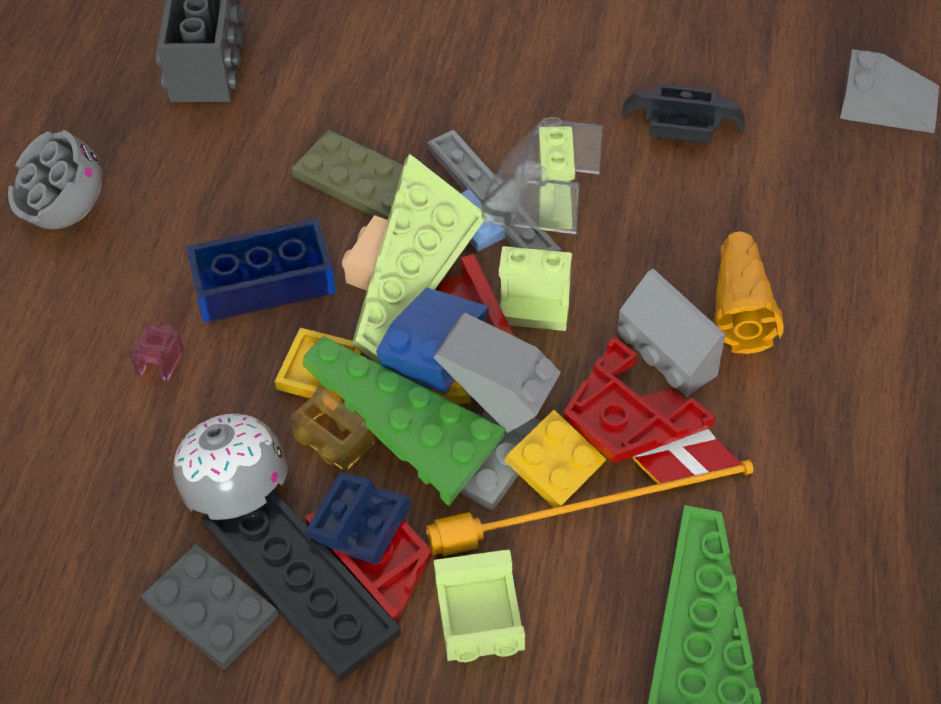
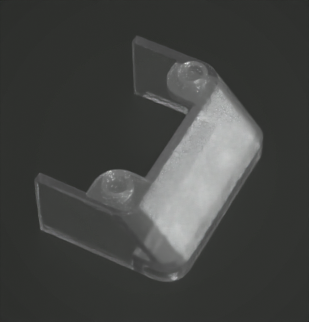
M548 117L539 122L504 156L481 202L482 219L493 224L576 234L578 229L579 183L548 180V170L538 163L539 127H572L575 171L600 174L603 125L562 121L557 117Z

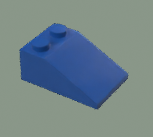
M426 287L390 324L376 350L380 365L420 386L447 394L454 378L433 356L462 314L467 313L484 322L489 312V306Z

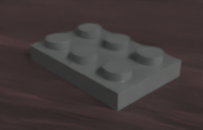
M197 544L141 595L145 605L223 670L279 616L277 608Z

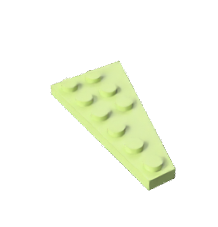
M411 154L408 155L404 162L352 341V345L379 365L380 362L376 350L390 324L426 287L433 290L436 289L488 216Z

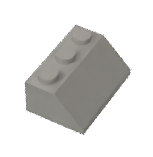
M651 269L619 310L617 331L625 343L633 345L641 353L647 364L655 366L665 376L666 381L671 387L678 388L688 397L718 376L725 333L656 270Z

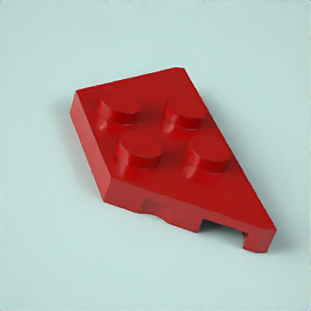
M311 513L305 517L307 526L316 513ZM404 519L378 565L351 557L326 546L395 622H398L432 557L429 546Z

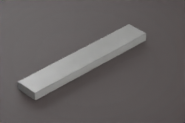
M454 129L427 142L428 151L463 191L470 189L505 229L506 240L513 247L561 252V248Z

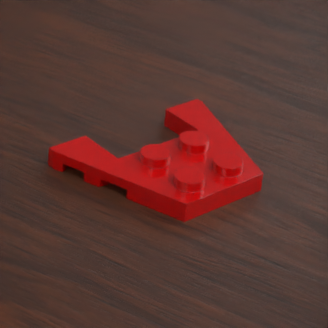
M616 337L609 341L607 350L602 357L598 358L592 373L586 381H583L563 412V419L582 437L615 464L714 426L716 416L693 398H690L669 416L665 417L617 379V377L636 364L637 354Z

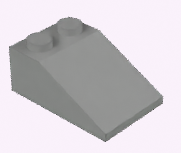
M852 49L845 79L840 119L934 133L939 85L885 54Z
M467 313L460 316L433 356L500 426L505 428L507 433L537 416L561 373L537 347Z

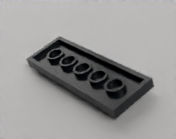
M274 490L265 496L267 503L245 515L221 520L209 519L208 514L202 517L201 521L204 528L267 600L277 608L280 615L339 682L401 635V628L328 548L307 536L305 533L307 529L305 523Z

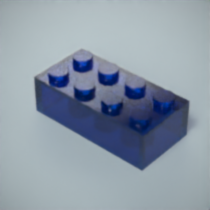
M318 218L186 246L203 323L336 293L333 268Z

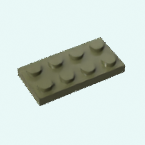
M328 129L291 170L293 178L372 217L375 215L388 220L404 165Z

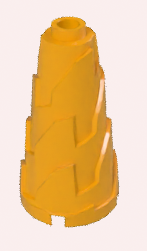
M737 231L729 234L724 244L721 245V264L716 289L715 316L712 322L725 333L724 343L731 345V352L750 354L772 347L774 345L773 338L779 335L780 340L784 331L782 311L778 308L772 294L770 282L766 277L757 242H754L751 235Z

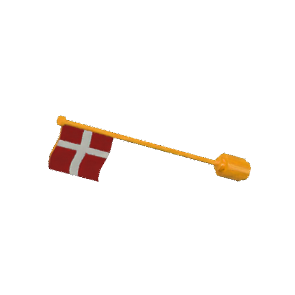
M672 389L640 396L665 417L687 402ZM707 429L632 457L657 483L656 485L482 525L480 519H473L470 512L436 519L434 524L426 525L428 544L432 555L441 553L442 557L466 552L478 549V541L484 539L483 532L741 472L744 475L753 474V465L749 459L740 462Z

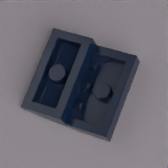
M339 473L305 533L308 537L334 550L378 565L412 504L407 495L376 489L371 479Z

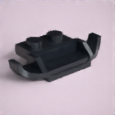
M656 84V89L641 90L629 96L624 102L621 117H627L632 109L645 108V120H651L649 136H655L662 140L673 138L688 140L696 144L703 142L712 143L713 128H720L721 117L734 120L738 125V130H745V116L741 108L733 101L717 96L718 90Z

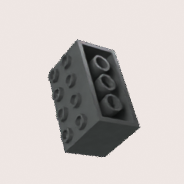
M166 0L156 50L157 67H162V89L167 90L170 102H231L232 89H237L238 85L235 68H240L241 63L240 50L238 49V47H243V30L241 26H246L245 8H240L242 0Z

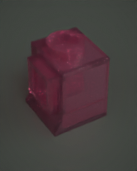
M159 324L158 327L147 325L135 349L130 352L136 374L143 375L147 362L157 364L161 380L168 382L184 350L180 333L168 324Z

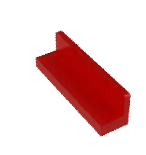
M474 254L462 257L461 275L442 280L438 284V290L489 306V312L484 322L514 336Z

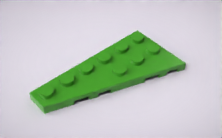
M324 336L303 357V366L329 391H335L345 400L344 406L352 414L357 412L366 420L365 426L401 461H408L417 469L418 477L426 485L431 483L441 493L440 498L448 506L504 438L505 428Z
M684 505L648 704H761L760 692L756 686L752 667L753 659L744 616L737 596L736 578L732 572L729 557L730 550L722 512Z

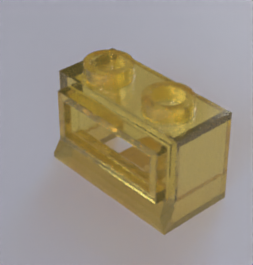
M320 386L316 389L313 396L290 416L292 434L295 439L304 446L309 444L318 451L320 457L329 465L336 464L345 472L375 444L373 433L365 426L366 420L356 412L352 414L344 406V403ZM326 413L335 420L336 425L342 431L348 429L351 433L341 441L314 420Z

